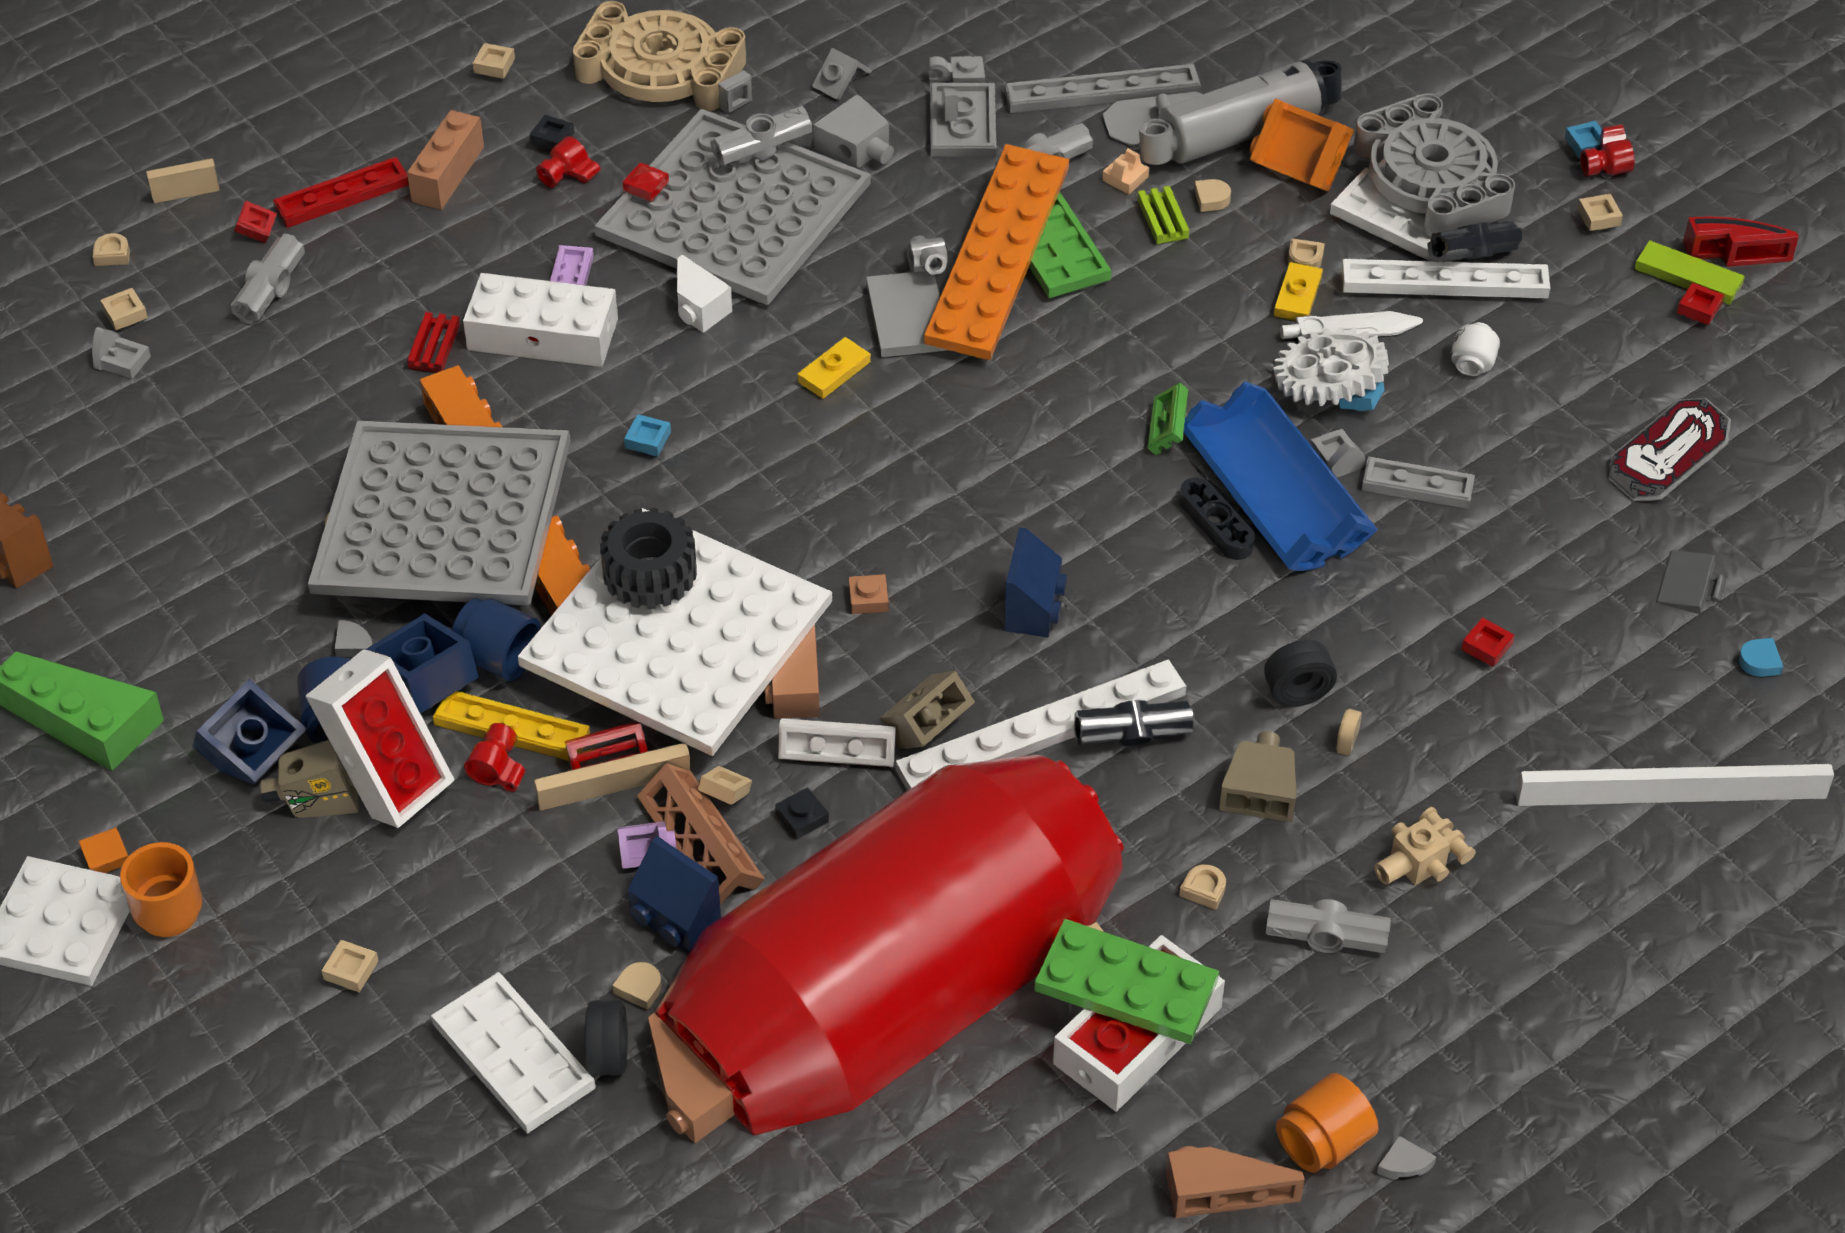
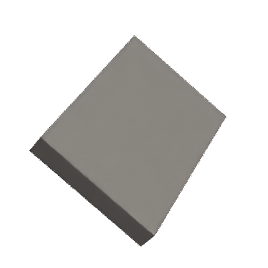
M930 83L931 157H996L995 83ZM943 88L957 90L958 118L955 121H945L942 106Z
M927 271L866 277V286L881 357L946 351V349L924 344V334L940 299L935 274L932 275Z

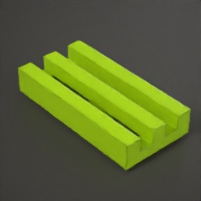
M1164 186L1163 192H1158L1157 188L1150 189V194H1146L1144 190L1138 191L1137 201L1156 244L1189 239V228L1170 186ZM1163 201H1165V203H1166V206H1167V208H1168V210H1169V212H1170V215H1171V217H1172V219H1173V221H1174V224H1175V226H1176L1178 232H1176V230H1175V228H1174V225H1173V223H1172V221H1171V219H1170V216H1169V214H1168V212H1167V210H1166V207H1165ZM1150 203L1155 204L1162 224L1165 226L1168 234H1163Z

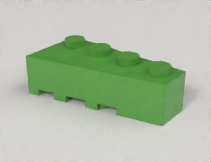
M20 652L12 654L0 666V706L111 771L164 721L158 697L154 691Z

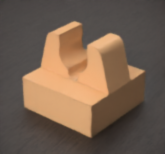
M1127 149L1125 150V155L1121 154L1103 170L1102 181L1129 195L1148 178L1149 167L1141 164L1138 153Z

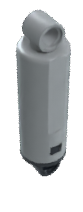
M1304 59L1161 109L1158 119L1147 120L1139 126L1140 158L1148 164H1163L1171 159L1182 164L1254 139L1257 135L1260 136L1265 124L1262 122L1263 114L1267 106L1273 104L1275 98L1313 114L1322 115L1327 105L1334 104L1342 98V66L1331 60H1321L1312 63Z

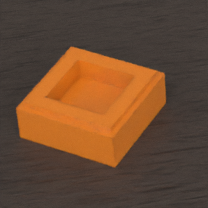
M117 827L79 841L88 868L92 871L107 873L121 868L129 857Z

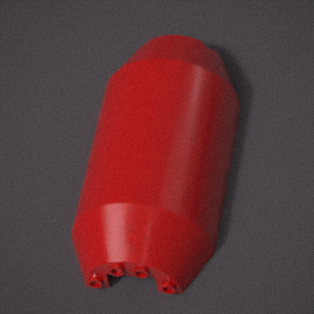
M1028 755L944 766L705 928L654 1013L732 1092L734 1116L753 1136L853 1111L1037 977L1064 919L1085 926L1095 923L1123 870L1121 852L1124 851L1123 843L1114 833L1107 817L1099 806V798L1095 790L1088 784L1083 785L1061 760L1055 762L1041 755Z

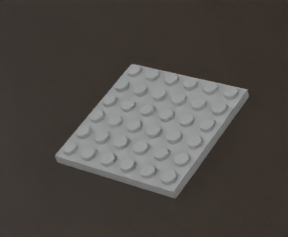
M700 109L649 165L669 174V183L652 202L625 192L596 223L595 236L674 268H677V258L684 255L729 285L731 291L769 305L871 184V174L789 142L777 145L776 152L770 157L756 158L749 155L720 166L715 160L710 140L746 126Z
M357 421L308 581L310 594L469 602L477 598L483 601L494 599L511 605H530L571 442L569 430Z

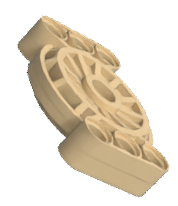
M608 1L602 3L597 8L574 45L575 76L579 82L585 84L596 83L604 79L614 90L624 96L642 101L667 102L692 95L699 109L714 111L720 108L718 83L741 72L746 64L745 35L742 30L733 27L715 32L706 22L696 16L678 11L653 10L628 17L625 6L622 3Z

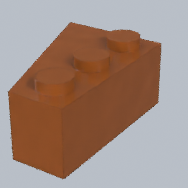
M0 492V580L6 578L17 589L54 567L39 517L34 514L28 518L22 514L25 512L23 506L18 503L12 507L6 503L9 501L8 497Z

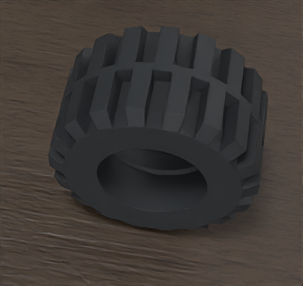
M650 508V511L642 512V509L634 510V514L631 515L624 513L619 516L620 521H612L608 525V531L603 532L601 536L602 543H600L603 580L608 587V592L612 596L617 595L618 601L623 604L631 602V607L640 608L641 605H645L647 609H656L655 605L662 604L663 607L671 605V600L676 599L679 601L684 597V591L691 590L693 580H696L697 577L695 538L693 537L692 529L690 526H686L684 519L680 516L674 518L673 513L667 510L660 513L657 508ZM647 557H657V558H655V559H649V560H643V559H642V558H647Z

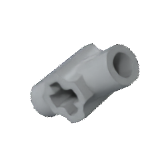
M914 236L910 239L907 247V259L910 270L913 273L927 271L932 275L941 274L948 262L944 239L941 237L927 239L924 236Z

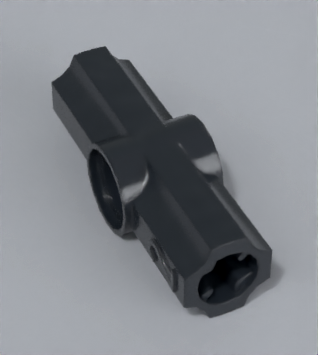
M1514 221L1493 223L1491 225H1488V222L1461 226L1456 230L1433 233L1427 246L1429 255L1436 262L1459 259L1468 261L1490 257L1495 253L1518 250V246L1523 238L1521 228H1518Z
M1145 700L1126 701L1116 704L1112 708L1078 710L1074 714L1075 739H1077L1079 745L1119 742L1121 746H1137L1149 743L1157 738L1190 736L1193 733V711L1188 701L1148 704Z

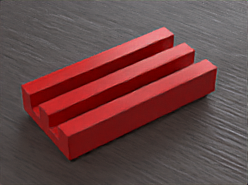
M425 312L407 360L409 369L437 373L444 370L460 327L459 316L452 315L451 320L446 319V314H439L438 318H433L431 312ZM432 327H434V328H433V331H432V333H431L430 339H429V341H428L427 347H426V349H425L424 355H423V357H422V360H421V362H419V361H420V358H421V355H422V353H423L424 347H425V345H426L427 339H428V337H429L430 331H431ZM443 329H447L435 363H430L436 351Z
M638 721L564 741L572 770L581 768L579 762L638 746L639 752L600 763L648 752L642 725ZM635 733V737L579 753L576 751V749Z

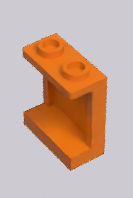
M1275 98L1273 104H1269L1263 114L1262 122L1265 124L1260 136L1257 135L1252 141L1250 161L1329 192L1354 129Z

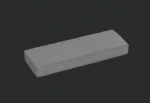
M1368 456L1362 491L1469 509L1475 475Z

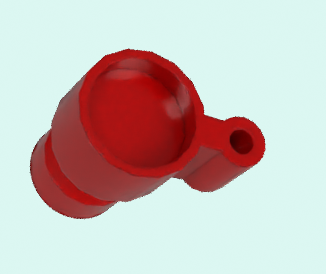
M1623 125L1602 128L1600 134L1601 150L1598 151L1595 148L1582 150L1580 153L1581 169L1585 176L1599 174L1601 170H1604L1609 175L1632 172L1634 169V151L1630 141L1625 137Z
M567 136L552 148L550 160L545 159L535 170L538 178L545 185L553 188L563 179V174L571 175L580 182L587 183L601 171V168L597 162L592 161L588 157L586 149L578 140Z
M502 723L491 724L484 735V741L478 742L473 747L464 763L466 774L482 785L492 786L499 784L507 791L515 792L526 773L525 768L520 763L512 760L507 754L512 750L517 741L515 731Z

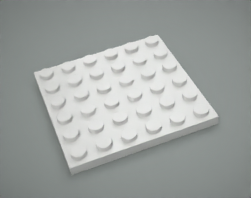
M694 530L692 531L695 538L696 580H693V587L690 591H684L682 599L679 601L673 599L671 600V605L665 607L659 604L655 605L656 609H647L645 605H641L640 608L631 607V602L625 604L619 602L617 595L612 596L608 592L607 585L604 583L600 558L518 655L519 666L711 756L716 753L832 602L831 591ZM647 557V558H642V559H643V560H649V559H655V558H657V557Z

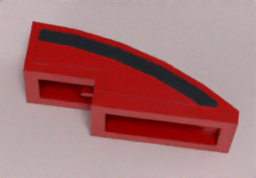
M1713 216L1689 217L1683 243L1687 254L1698 259L1723 258L1726 267L1792 262L1799 236L1795 231L1753 220Z

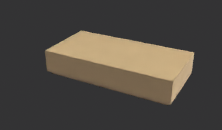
M213 158L146 171L153 203L220 191Z

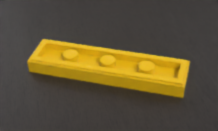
M459 691L444 698L433 716L434 725L481 738H484L491 724H505L517 734V741L514 747L569 761L568 751L564 741L590 734L588 725ZM584 747L576 749L577 753L582 752Z

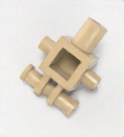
M1430 807L1421 814L1419 822L1407 827L1403 822H1400L1393 827L1391 833L1394 835L1391 855L1376 863L1374 871L1378 879L1385 885L1390 884L1403 875H1406L1414 885L1419 884L1430 876H1433L1439 882L1449 874V870L1446 868L1449 853L1453 852L1461 864H1466L1474 857L1476 850L1473 847H1469L1463 841L1465 836L1460 830L1452 831L1454 824L1449 819H1442L1437 814V810L1434 807Z

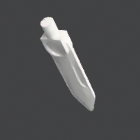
M1393 311L1325 317H1297L1296 324L1281 325L1280 335L1282 339L1298 338L1300 336L1309 339L1313 331L1318 335H1322L1326 328L1331 333H1336L1339 327H1343L1344 333H1348L1351 329L1356 328L1357 335L1368 331L1369 337L1401 334L1421 325L1423 319Z

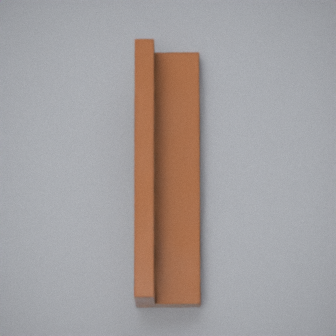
M666 763L637 795L653 821H664L666 831H674L676 848L692 860H694V840H702L705 845L703 862L697 863L711 873L713 868H721L727 877L719 886L720 905L737 886L755 890L765 878L708 795L698 791L699 782L691 770ZM665 786L668 790L666 807H659L653 797ZM676 813H683L686 817L684 834H677L674 830Z

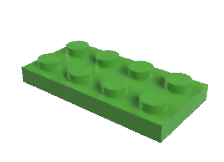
M1059 192L1029 265L1030 270L1048 298L1111 280L1110 267Z
M1064 919L1036 978L1035 991L1191 1045L1218 982L1219 970Z

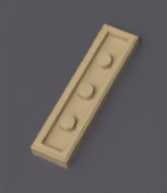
M682 743L536 779L534 781L539 810L542 811L647 785L666 763L690 770V754L687 745Z

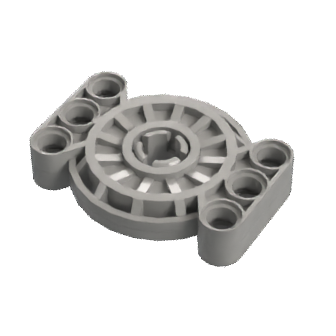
M1420 94L1367 112L1357 119L1353 149L1358 155L1370 158L1369 172L1377 190L1389 201L1402 208L1426 214L1423 230L1429 237L1433 233L1456 230L1461 226L1488 222L1489 224L1507 217L1511 211L1515 182L1507 175L1497 174L1498 161L1495 150L1489 141L1479 132L1462 123L1441 118L1443 102L1439 97L1433 94Z

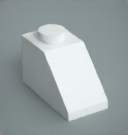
M684 255L677 258L679 317L686 324L692 325L704 333L732 312L731 287Z

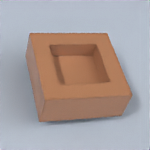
M885 574L849 577L852 614L889 612Z

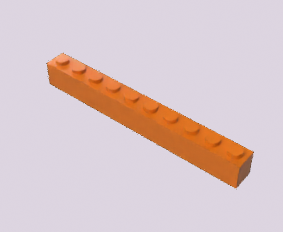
M459 365L419 379L423 404L435 424L502 427L499 421L494 423L487 401L479 399L478 390L471 376L466 377ZM557 515L552 516L534 587L551 616L591 570L588 564H581L578 549L572 539L567 541L565 538L563 525Z

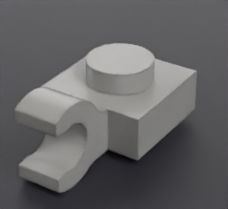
M938 56L929 58L930 69L932 70L928 71L930 83L952 81V83H985L982 56L950 57V63Z

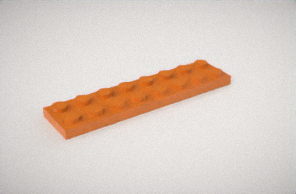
M1005 145L924 334V344L991 360L1069 170L1070 159L1013 145Z

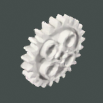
M1339 327L1336 333H1331L1326 328L1322 335H1318L1313 331L1309 339L1301 336L1298 337L1299 344L1288 343V350L1279 352L1280 358L1275 359L1276 367H1274L1278 389L1283 390L1285 397L1293 395L1294 402L1305 398L1306 405L1311 404L1314 400H1318L1319 405L1323 406L1327 400H1332V403L1337 405L1341 398L1351 402L1352 395L1354 394L1363 397L1365 396V388L1375 390V382H1383V374H1388L1389 362L1384 342H1379L1378 336L1369 338L1368 331L1357 335L1356 328L1351 329L1348 333H1344L1343 327Z

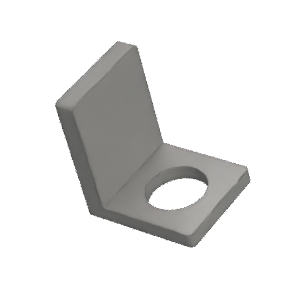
M832 48L812 86L836 100H840L857 68L868 74H871L872 70L859 61Z

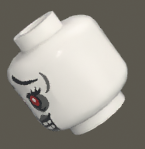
M1485 323L1467 324L1459 328L1450 351L1451 360L1461 373L1469 376H1478L1491 370L1499 351L1500 339L1490 326Z

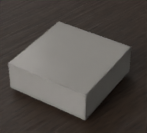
M745 70L718 83L720 109L726 114L752 101L751 75Z

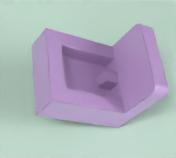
M664 821L617 828L623 869L639 867L652 840L657 836L676 848L674 831H666Z

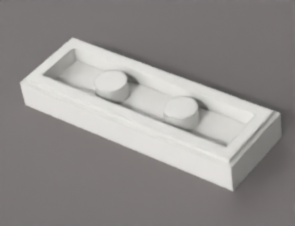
M781 718L779 724L778 759L893 767L896 727Z

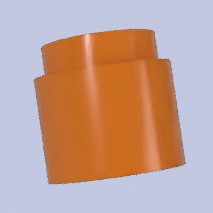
M157 842L145 845L130 854L122 865L120 880L131 916L136 924L148 933L158 937H171L188 930L195 923L203 901L193 860L189 853L176 844Z
M1330 1073L1285 1107L1284 1116L1276 1122V1132L1280 1143L1291 1159L1304 1170L1316 1173L1322 1168H1334L1372 1139L1378 1132V1121L1371 1104L1361 1090L1346 1077L1337 1073Z

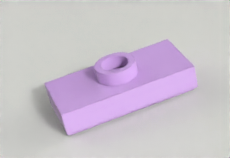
M559 245L550 281L586 286L594 257L593 248Z

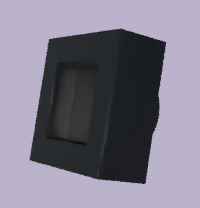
M544 115L529 134L530 144L551 151L562 139L567 136L572 137L575 134L574 123Z
M808 787L775 804V814L796 840L829 823V812Z

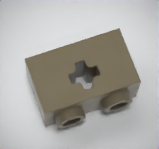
M956 671L931 674L883 714L880 720L884 726L896 727L895 743L899 749L923 747L974 704L975 701Z

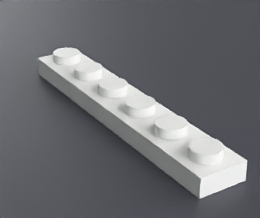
M1343 259L1342 263L1343 292L1519 298H1549L1550 293L1548 265Z

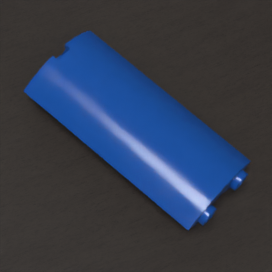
M1244 382L1233 391L1223 407L1201 400L1190 409L1185 418L1184 433L1288 569L1304 571L1325 566V559L1336 554L1340 558L1347 556L1365 543L1378 530L1266 388Z

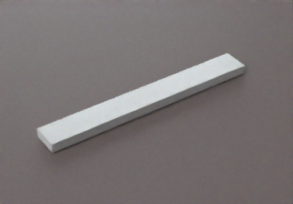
M1832 764L1522 771L1516 799L1518 806L1826 799L1834 772Z

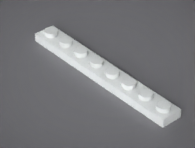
M1168 659L897 760L896 772L908 791L935 771L947 765L1026 756L1074 738V714L1078 710L1112 708L1116 704L1131 700H1145L1148 704L1166 703L1185 696L1186 685Z

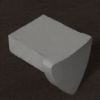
M97 327L92 344L93 367L133 379L151 357L149 347L121 338L111 330Z
M1343 429L1311 439V446L1336 477L1355 472L1366 464L1365 455L1351 441Z

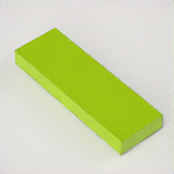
M1650 240L1635 265V269L1686 289L1693 282L1724 294L1723 303L1731 305L1745 278L1744 275Z

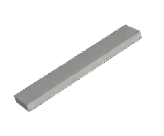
M1194 64L1006 83L1004 92L1010 113L1114 103L1122 100L1154 97L1159 94L1170 95L1194 91L1200 93L1201 84Z

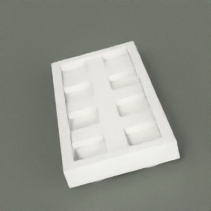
M1366 167L1331 203L1330 214L1428 261H1436L1428 252L1427 243L1431 240V237L1426 235L1423 230L1426 214L1402 208L1389 201L1375 187L1371 180L1369 168Z
M499 972L431 1015L432 1023L527 1134L595 1089L594 1078Z

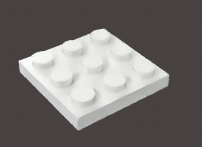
M27 856L0 906V965L92 986L130 912L120 877Z

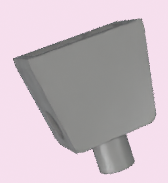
M855 95L813 124L814 149L851 167L860 168L873 158L882 164H886L894 154V148L889 145V124L887 120L859 95Z

